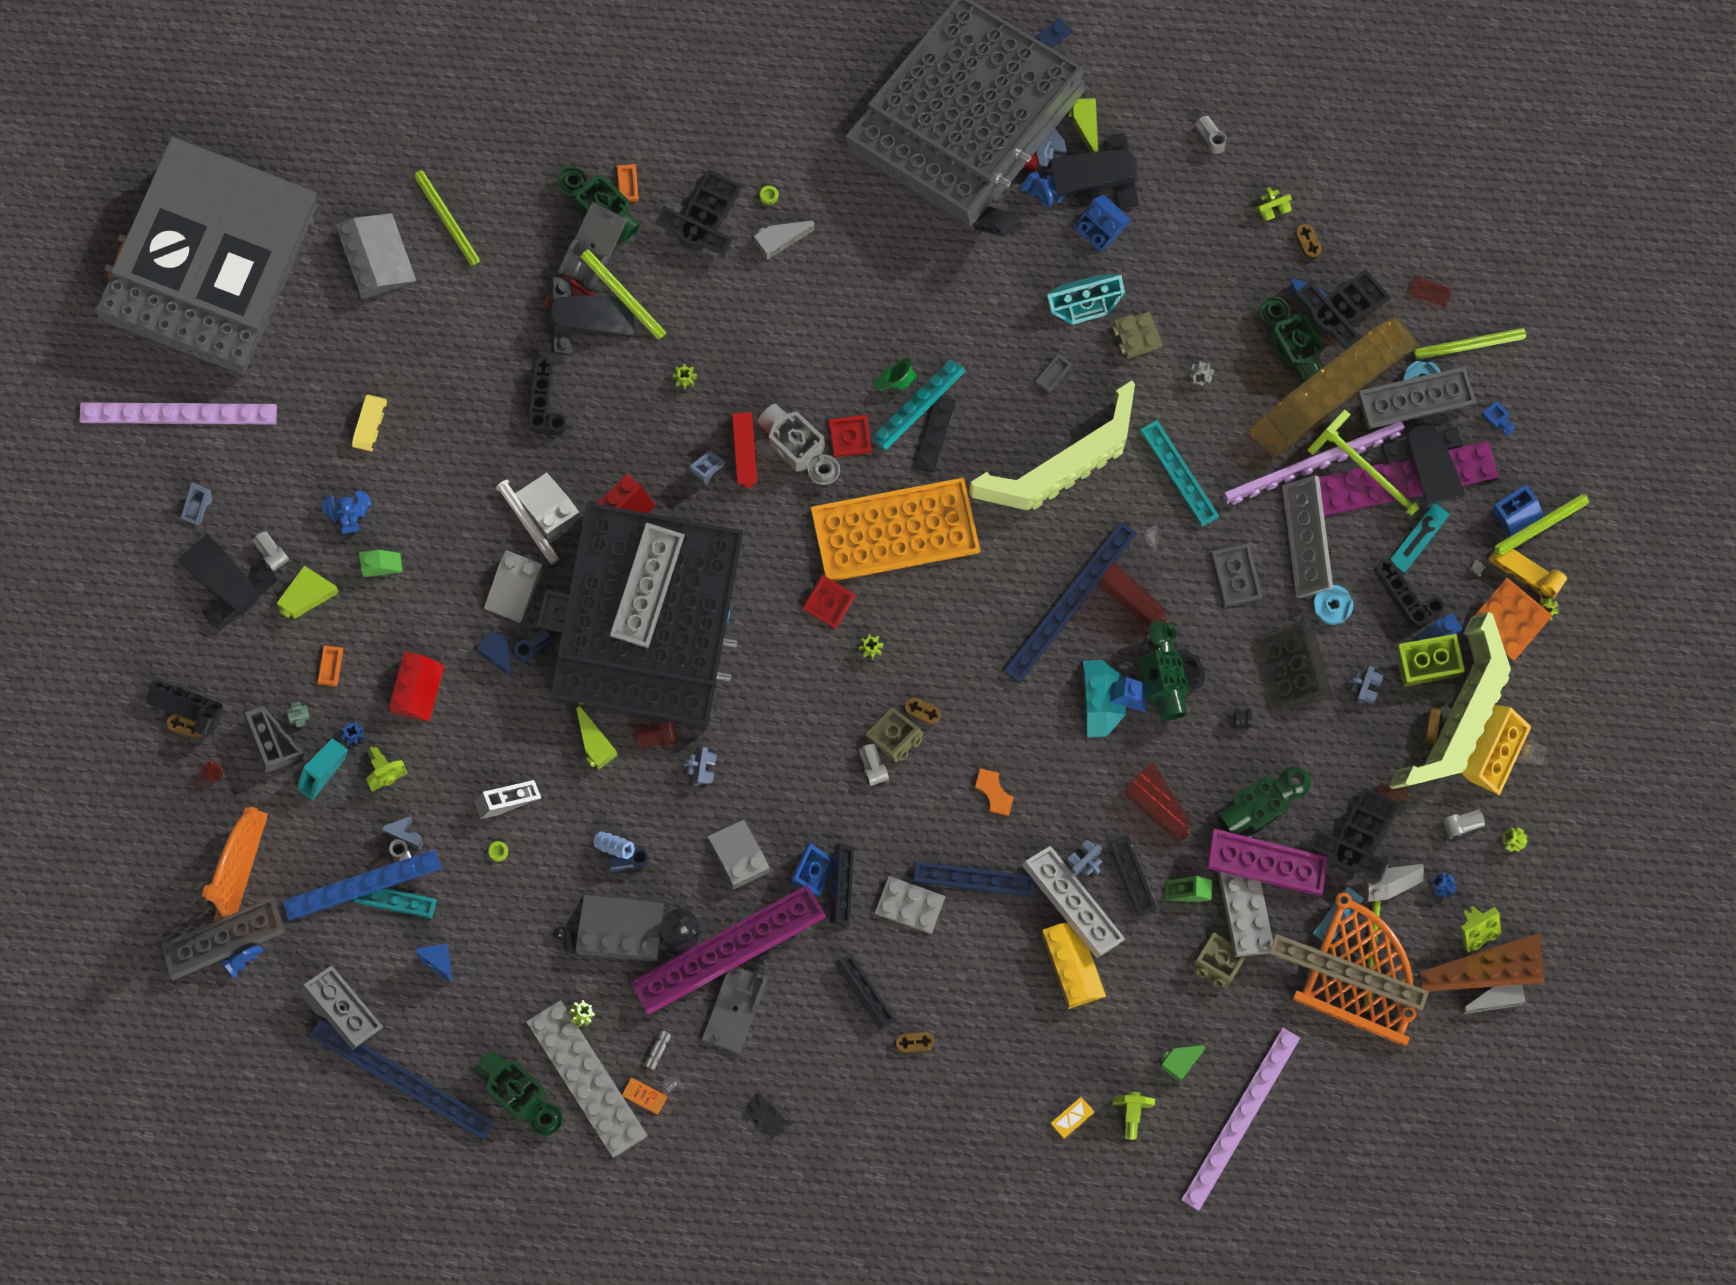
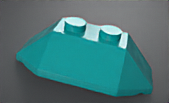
M1121 274L1096 275L1060 285L1047 293L1051 313L1073 325L1109 315L1120 298L1125 294Z
M1103 660L1082 661L1087 738L1107 737L1126 716V706L1111 702L1112 685L1114 682L1124 678V676Z

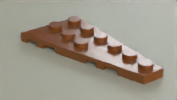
M1537 933L1421 971L1422 989L1426 991H1442L1545 983L1540 934Z

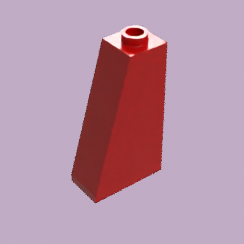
M752 412L732 414L737 485H741L742 488H752L753 484L757 483Z

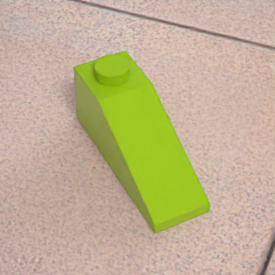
M1078 99L1068 111V115L1072 117V123L1089 152H1098L1096 99Z
M579 706L577 714L587 756L585 759L592 768L595 766L599 770L617 756V751Z

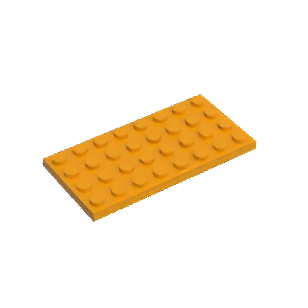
M964 478L811 507L824 573L826 577L833 581L980 553Z

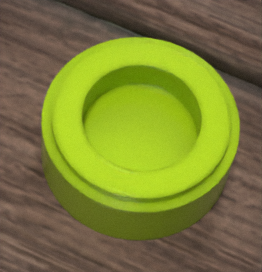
M773 186L763 187L759 193L761 202L765 205L775 204L779 197L778 190Z
M501 841L493 842L488 848L489 857L496 862L505 860L508 856L507 845Z

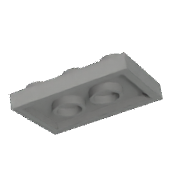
M889 876L875 914L932 935L945 896Z

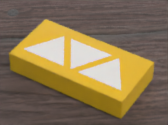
M1080 1097L1050 1124L1065 1139L1094 1114V1111Z

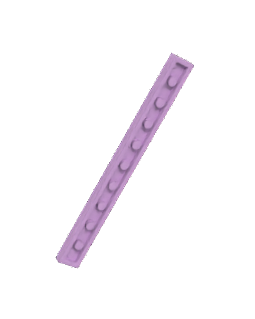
M81 403L80 423L276 424L277 404Z
M1398 422L1350 441L1347 444L1360 454L1366 451V447L1371 445L1373 448L1378 447L1386 439L1395 440L1399 438L1405 427L1402 422ZM1338 446L1224 493L1223 499L1226 504L1232 503V505L1241 502L1243 497L1248 495L1250 498L1255 497L1265 488L1272 490L1280 482L1285 481V483H1289L1295 480L1297 475H1309L1317 467H1320V469L1326 468L1331 465L1332 461L1338 460L1340 462L1349 456Z
M1282 1028L1183 1196L1182 1202L1197 1211L1200 1210L1300 1040V1037Z

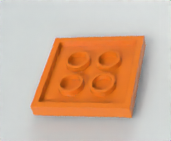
M1508 578L1504 580L1476 613V615L1486 612L1493 614L1505 653L1514 661L1553 616Z

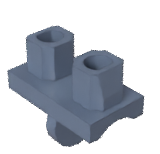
M1369 666L1364 680H1361L1363 675L1361 673H1357L1356 677H1350L1348 683L1352 685V692L1357 693L1358 688H1361L1356 701L1358 704L1362 705L1363 702L1374 704L1377 693L1368 690L1369 684L1380 687L1383 676L1374 672V667Z
M706 747L697 750L696 755L690 754L689 760L683 761V767L688 768L687 774L693 775L691 785L698 786L713 782L714 773L705 771L706 765H715L717 755L708 752Z
M1087 840L1079 848L1086 855L1082 860L1075 853L1066 860L1074 876L1080 873L1086 866L1088 868L1084 873L1087 876L1091 872L1096 875L1100 873L1098 866L1102 861L1099 858L1094 862L1092 860L1101 853L1102 847L1099 844L1095 846Z

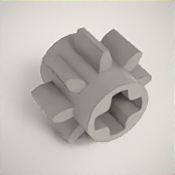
M1200 361L1197 365L1192 364V371H1190L1189 377H1193L1194 384L1197 383L1203 386L1206 381L1208 383L1211 382L1214 370L1210 369V363Z

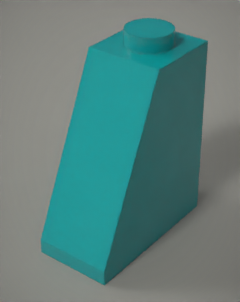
M332 738L303 767L297 790L313 801L344 762L348 749L342 743Z

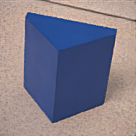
M808 843L792 876L791 885L798 888L808 885L811 892L820 897L833 869L834 859L811 843Z
M447 944L422 947L416 950L420 961L448 982H452L450 952Z

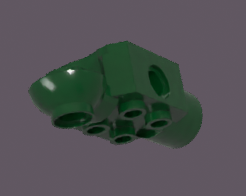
M567 167L558 174V187L563 193L575 199L573 209L583 218H585L591 203L595 202L627 219L618 239L621 244L626 243L638 231L640 223L627 212L630 201L603 175L594 176L589 182L585 172L576 167ZM569 181L575 182L576 185L569 184Z
M1276 296L1264 299L1260 305V315L1265 323L1271 327L1267 338L1285 370L1296 371L1303 386L1323 378L1327 371L1319 359V355L1325 347L1312 327L1307 315L1297 313L1289 318L1290 309L1285 300Z
M1152 621L1149 627V634L1156 649L1145 653L1138 659L1146 697L1158 706L1162 721L1176 720L1188 715L1184 696L1189 692L1183 669V661L1173 646L1177 632L1171 623Z
M1291 766L1284 769L1278 779L1266 775L1234 795L1232 806L1216 815L1219 824L1225 832L1237 835L1246 829L1256 833L1288 812L1290 808L1289 798H1300L1309 791L1311 787L1309 774L1300 767ZM1292 777L1298 778L1299 781H1300V784H1298V785L1292 784V782L1290 781V778H1292Z
M491 1051L477 1064L474 1072L487 1083L486 1091L516 1121L529 1119L530 1127L541 1136L553 1135L560 1129L563 1122L562 1112L554 1104L544 1103L546 1090L515 1060L506 1062L495 1051ZM549 1116L552 1118L548 1125L542 1124L544 1117Z

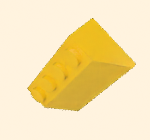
M1494 705L1491 717L1483 726L1485 728L1484 732L1475 743L1476 749L1467 760L1468 765L1461 774L1470 782L1500 795L1531 726L1511 707Z
M1062 923L1043 929L1041 935L1067 1008L1071 1009L1106 997L1090 950L1068 923Z

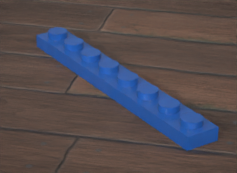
M434 849L286 899L282 902L287 918L290 921L441 870L442 867L437 851Z

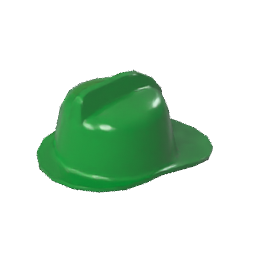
M904 358L884 370L874 381V388L876 390H884L889 387L898 390L907 388L917 379V374L911 368V359Z

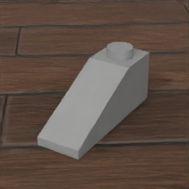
M813 221L772 225L766 229L761 228L754 235V243L766 260L814 231L815 223Z
M532 780L482 792L474 800V804L480 819H484L539 800L541 796L535 781Z
M1423 864L1387 868L1382 881L1364 873L1363 885L1368 902L1390 899L1423 882Z
M1523 986L1492 987L1463 1009V1014L1521 1006L1526 1002Z

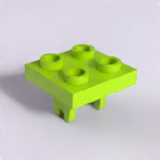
M1474 906L1471 907L1472 913H1469L1467 910L1464 911L1467 921L1461 926L1463 947L1467 953L1480 949L1482 945L1497 939L1502 934L1500 915L1495 907L1483 914Z

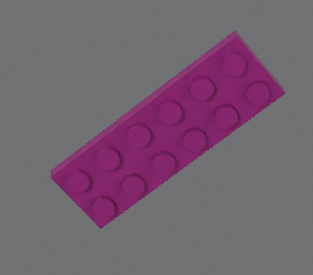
M1213 829L1206 868L1321 896L1323 894L1327 857Z

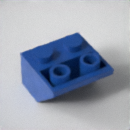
M1105 195L1093 199L1073 228L1102 252L1123 232L1131 219Z
M1527 485L1496 503L1491 510V513L1508 537L1544 517L1538 500Z

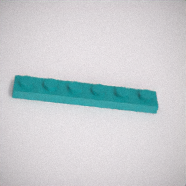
M950 359L871 437V440L886 451L966 372L964 367Z
M1158 420L1140 430L1142 436L1200 526L1204 527L1218 519V513Z

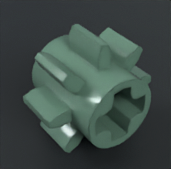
M300 701L291 703L292 708L287 709L290 724L295 723L297 727L305 726V720L310 719L307 705L301 706Z

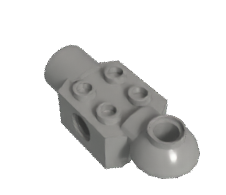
M772 404L760 415L757 423L769 434L770 447L796 471L807 469L812 481L821 485L831 484L838 478L840 473L839 463L835 458L823 455L825 447L824 436L797 411L787 414L777 404ZM823 469H826V470L829 471V472L826 473V474H821V473H820V471L823 470Z

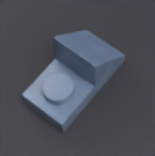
M1055 128L1037 150L1040 166L1047 167L1054 154L1067 155L1065 141Z
M710 450L690 465L689 471L695 478L707 485L712 475L723 467L725 461Z
M191 483L181 519L199 526L202 522L206 506L212 503L211 490Z
M411 817L385 825L382 829L385 835L396 840H402L407 845L418 850L423 845L419 834L413 831L407 832L412 823Z

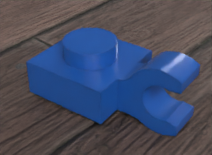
M1498 401L1482 413V416L1495 429L1500 426L1507 436L1514 432L1515 426L1508 420L1510 414Z

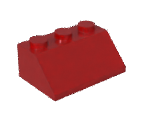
M628 473L597 503L599 505L649 513L656 507L642 486Z
M404 651L389 705L391 713L430 722L445 665L424 655Z

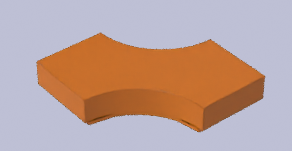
M980 768L975 789L982 791L987 796L990 803L989 812L1009 817L1014 797L1008 795L1001 788L999 773Z

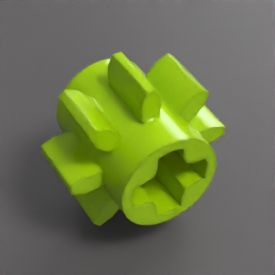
M686 364L681 368L676 367L677 374H673V379L677 380L676 387L682 385L684 390H686V386H694L692 380L697 379V374H692L694 367L688 368Z
M1551 596L1548 599L1540 597L1541 601L1538 604L1542 607L1547 606L1550 609L1548 611L1550 614H1558V610L1555 609L1558 606L1557 601L1552 603Z
M869 634L866 640L861 638L863 645L859 646V651H864L863 658L868 655L874 660V655L881 656V651L878 648H883V643L878 642L879 636L874 638ZM868 644H872V646L874 647V649H873V650H870V647H868Z
M1510 827V829L1506 830L1502 837V843L1506 845L1505 849L1511 852L1514 850L1519 852V850L1523 849L1527 843V835L1523 834L1524 830L1519 827L1516 829Z
M584 1000L579 1005L574 1002L571 1005L572 1009L567 1013L571 1015L570 1022H575L578 1027L583 1023L587 1026L591 1022L590 1018L595 1015L591 1009L592 1005L586 1004Z

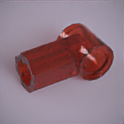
M663 723L655 728L636 730L639 748L657 745L665 747L666 744L676 745L678 743L674 723Z

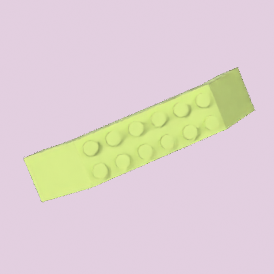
M1130 381L1116 390L1113 401L1116 406L1113 420L1018 480L990 476L988 472L984 473L971 482L970 496L1027 511L1031 508L1035 510L1043 504V500L1056 497L1059 494L1058 491L1062 488L1068 489L1075 484V480L1078 478L1084 479L1089 476L1092 469L1096 467L1100 469L1105 466L1107 460L1111 457L1114 459L1118 458L1123 454L1122 450H1124L1127 439L1135 387L1134 382Z
M1486 612L1471 617L1463 633L1468 638L1474 664L1426 763L1418 767L1410 766L1397 769L1389 785L1390 788L1405 787L1461 773L1466 769L1468 765L1467 760L1476 749L1475 743L1483 734L1485 729L1483 726L1493 713L1492 708L1500 699V691L1509 680L1508 675L1511 671L1492 613Z

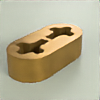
M1307 224L1299 226L1296 231V238L1304 255L1311 260L1317 259L1321 254L1322 248L1313 228ZM1302 230H1304L1305 232H1309L1307 236L1308 240L1306 239L1305 235H1300L1302 233ZM1309 244H1311L1313 249H1317L1315 254L1308 252L1310 249Z
M911 698L906 702L905 712L910 717L929 725H935L940 721L941 711L936 706L917 698ZM914 703H916L917 708L921 709L922 712L919 710H914V712H911V707H909V705H913ZM924 711L928 713L935 711L937 718L930 720L929 715L925 714Z
M1430 707L1425 743L1433 745L1436 743L1441 714L1440 708Z
M176 714L171 715L167 719V726L173 733L192 739H198L203 736L197 732L192 734V730L187 728L188 726L195 727L196 722ZM179 719V722L183 724L184 727L177 725L176 728H174L171 722Z
M928 1032L902 1034L896 1040V1048L901 1053L926 1052L932 1049L934 1045V1038ZM926 1037L931 1043L924 1047L922 1043L916 1044V1041H922V1038ZM904 1038L907 1042H914V1044L908 1045L907 1049L899 1045Z

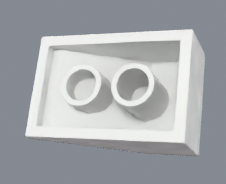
M545 473L515 493L547 540L580 519L577 508L548 473Z

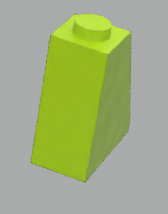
M304 566L277 602V606L280 609L279 613L286 618L291 616L296 619L338 593L337 586Z

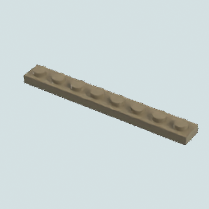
M1278 934L1275 935L1269 954L1419 1011L1423 1010L1429 991Z

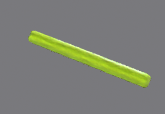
M422 170L416 172L414 177L469 264L475 266L480 262L479 257Z
M588 249L581 254V258L645 327L658 340L666 334V331Z
M1524 328L1418 348L1414 350V357L1416 360L1522 340L1526 337V331Z
M1586 495L1578 496L1495 546L1496 553L1498 555L1507 553L1589 503L1588 497Z

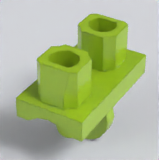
M1270 187L1265 188V195L1260 196L1262 202L1268 200V202L1254 209L1256 213L1260 212L1264 221L1275 218L1272 210L1274 206L1278 207L1280 215L1291 211L1289 200H1292L1291 195L1275 199V196L1280 195L1279 190L1272 191Z

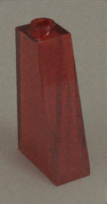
M1113 562L1102 575L1099 588L1150 627L1152 621L1166 622L1168 611L1121 567Z
M1152 762L1125 790L1124 795L1176 842L1180 839L1185 840L1191 833L1189 829L1192 823L1156 765Z

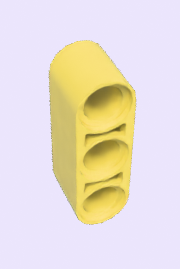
M366 395L353 437L352 447L370 452L373 451L372 444L376 441L378 424H381L384 414L382 411L384 406L386 407L387 399Z

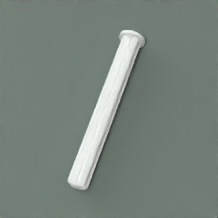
M509 480L498 484L495 488L496 491L500 490L551 565L557 563L559 557L508 485Z

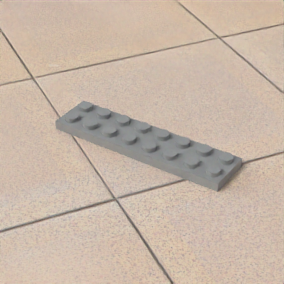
M560 1000L528 1020L527 1024L612 1158H615L648 1137V1135L577 1024L570 1022L571 1015L567 1014L568 1010Z

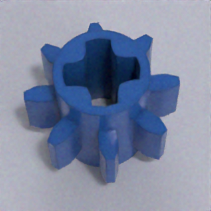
M357 721L354 724L347 722V726L341 728V732L344 733L341 736V740L347 739L348 746L351 743L359 746L358 741L365 739L361 734L365 731L364 727L358 728ZM353 730H355L356 735L353 734L352 737H350L349 732L352 733Z
M1444 873L1436 875L1432 880L1431 888L1434 889L1433 893L1439 898L1441 896L1447 898L1453 895L1457 885L1454 882L1455 878L1449 873L1446 875Z

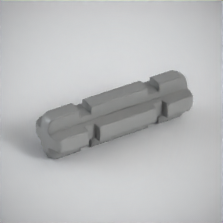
M663 1030L660 1032L658 1040H656L649 1054L650 1057L645 1062L646 1067L655 1069L657 1060L660 1059L666 1047V1042L668 1043L671 1037L668 1032Z

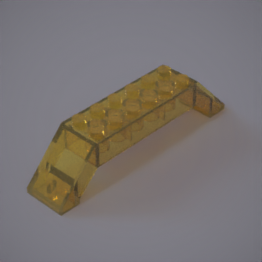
M1396 316L1375 327L1287 395L1249 431L1274 460L1358 391L1420 347V344Z

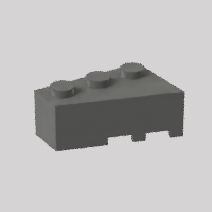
M264 706L245 712L244 721L265 773L303 760L304 752L295 745L292 738L283 731L280 724Z

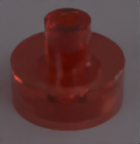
M210 761L202 767V776L205 780L215 783L222 777L223 768L220 764Z

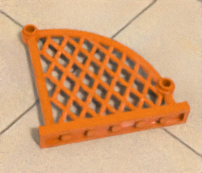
M245 807L243 815L234 825L225 843L211 884L209 886L205 885L202 897L212 901L217 908L213 922L239 911L268 816L267 813L258 811V808Z
M1338 894L1335 899L1336 910L1319 950L1327 953L1330 948L1331 954L1336 956L1335 948L1343 943L1345 953L1339 956V958H1346L1347 961L1351 962L1350 954L1358 949L1360 959L1355 964H1361V966L1366 968L1365 960L1373 955L1375 965L1370 968L1371 970L1381 973L1380 967L1388 962L1390 972L1385 975L1396 979L1395 973L1403 968L1404 979L1401 981L1413 985V977L1407 955L1394 932L1375 913L1363 905L1352 901L1349 894ZM1341 898L1346 899L1347 903H1346V904H1342V903L1340 902V899H1341ZM1351 908L1354 910L1350 916L1340 921L1344 909ZM1358 912L1367 919L1359 926L1357 921ZM1353 919L1354 930L1346 935L1345 924ZM1372 922L1379 927L1375 932H1373ZM1340 925L1342 938L1331 944L1336 929ZM1368 925L1369 936L1361 941L1360 930ZM1383 932L1384 942L1376 947L1375 936ZM1356 934L1357 944L1349 949L1347 939ZM1371 940L1372 951L1364 955L1362 946ZM1389 943H1392V945H1393V947H1394V949H1395V951H1394L1393 953H1391V949H1390V944H1389ZM1386 946L1387 957L1379 962L1377 952ZM1398 954L1401 964L1394 968L1392 958ZM1313 970L1309 974L1303 992L1296 991L1292 1000L1404 1047L1409 1042L1410 1037L1405 1036L1404 1033L1408 1023L1416 1017L1414 1008L1406 1005L1401 1008V1003L1394 1002L1387 1007L1385 997L1378 996L1372 1001L1371 992L1363 990L1357 994L1356 986L1347 984L1342 988L1340 980L1332 978L1327 982L1326 975L1321 974L1323 985L1312 992L1319 972ZM1337 981L1338 992L1330 997L1328 987ZM1352 987L1353 998L1345 1003L1343 993ZM1324 990L1326 1002L1316 999L1315 996ZM1367 993L1368 1004L1360 1009L1358 999ZM1339 996L1341 1008L1331 1005L1330 1002ZM1382 1000L1383 1010L1375 1015L1373 1005ZM1354 1003L1356 1015L1345 1011V1008ZM1397 1006L1398 1017L1390 1022L1388 1012ZM1369 1009L1371 1021L1360 1017V1015ZM1405 1011H1409L1411 1016L1406 1017ZM1385 1015L1386 1027L1376 1024L1375 1021ZM1400 1021L1396 1032L1390 1029V1027Z

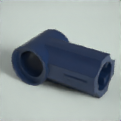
M543 628L528 639L519 641L515 645L516 660L520 663L529 662L533 656L552 645L553 641L548 632ZM526 649L529 653L521 655L518 651Z
M642 848L635 849L633 855L628 859L615 855L608 856L611 874L634 869L642 870L648 865V854ZM642 855L645 860L642 863H636L634 858Z

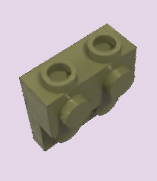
M1150 311L1134 317L1129 315L1114 320L1111 327L1112 333L1115 338L1118 337L1120 342L1118 344L1121 355L1125 354L1126 359L1163 348Z
M893 707L865 734L867 739L878 746L882 753L895 763L899 760H904L908 756V750L912 746H918L923 736L917 725Z
M1213 932L1192 969L1195 970L1199 977L1211 979L1216 987L1227 989L1246 956L1235 957L1232 943Z

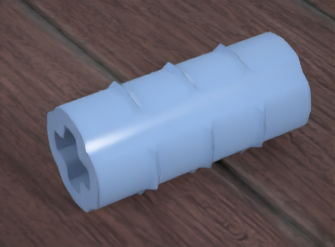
M602 831L594 837V847L603 852H608L610 855L628 859L634 853V844L625 838Z

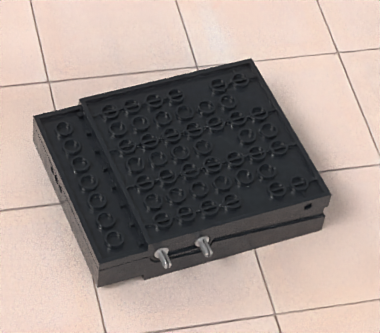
M587 502L584 519L580 520L582 530L550 696L551 702L708 730L717 679L731 680V674L718 672L723 645L735 648L737 646L736 640L725 639V632L743 530ZM646 523L685 534L649 648L610 637Z

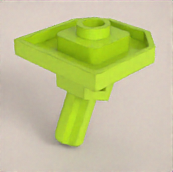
M370 747L367 753L375 771L366 780L372 792L383 786L391 785L396 779L408 774L402 760L388 763L377 747Z
M1128 1092V1095L1113 1097L1112 1106H1125L1126 1139L1133 1140L1137 1138L1141 1108H1153L1155 1099L1140 1096L1139 1092Z

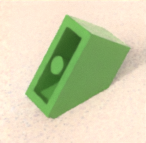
M384 550L359 552L363 577L403 572L400 553Z
M1192 876L1165 881V901L1201 902L1211 900L1212 880Z
M1199 1045L1175 1048L1171 1053L1167 1051L1160 1060L1163 1062L1161 1069L1181 1082L1206 1047Z

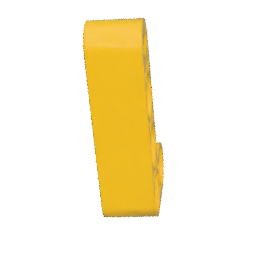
M1514 549L1503 555H1498L1496 550H1494L1489 557L1490 563L1507 574L1511 573L1515 576L1516 580L1524 585L1531 586V589L1542 596L1543 594L1547 598L1551 596V601L1554 600L1567 580V577L1559 570L1552 569L1549 573Z

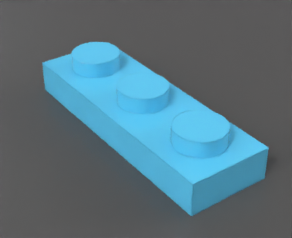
M1349 887L1343 892L1349 894L1352 901L1361 904L1364 899ZM1341 898V899H1340V902H1341L1342 904H1346V903H1347L1346 899H1344V898ZM1334 904L1312 934L1321 942L1324 940L1336 910V904ZM1351 908L1344 909L1340 921L1350 916L1354 910ZM1338 925L1332 941L1340 932V925Z

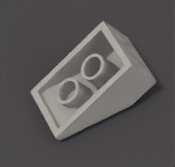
M506 550L497 569L484 609L521 623L543 573L542 564Z
M744 820L708 836L733 890L770 873L766 859Z

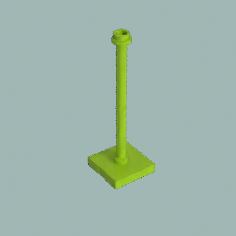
M1344 410L1311 445L1308 451L1314 455L1327 440L1333 441L1407 509V514L1409 513L1412 516L1419 508L1418 503L1414 502L1412 504L1338 436L1339 433L1336 430L1351 415Z

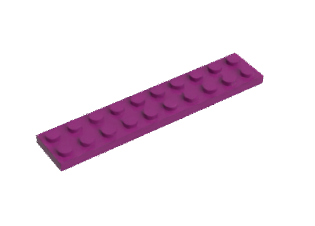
M1489 441L1448 450L1462 486L1499 478ZM1410 458L1372 466L1406 498L1423 495L1422 490L1420 491L1417 477L1413 473ZM1363 468L1319 477L1324 516L1397 501Z
M808 885L630 981L649 1015L826 918L825 913Z

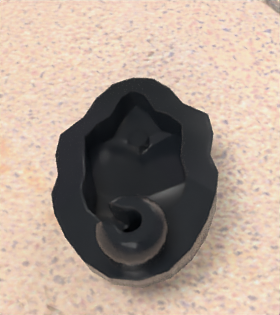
M1180 649L1177 652L1183 661L1187 686L1191 689H1198L1205 681V670L1200 658L1186 649Z

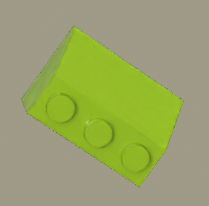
M1456 634L1398 644L1399 670L1403 687L1461 677L1465 672Z

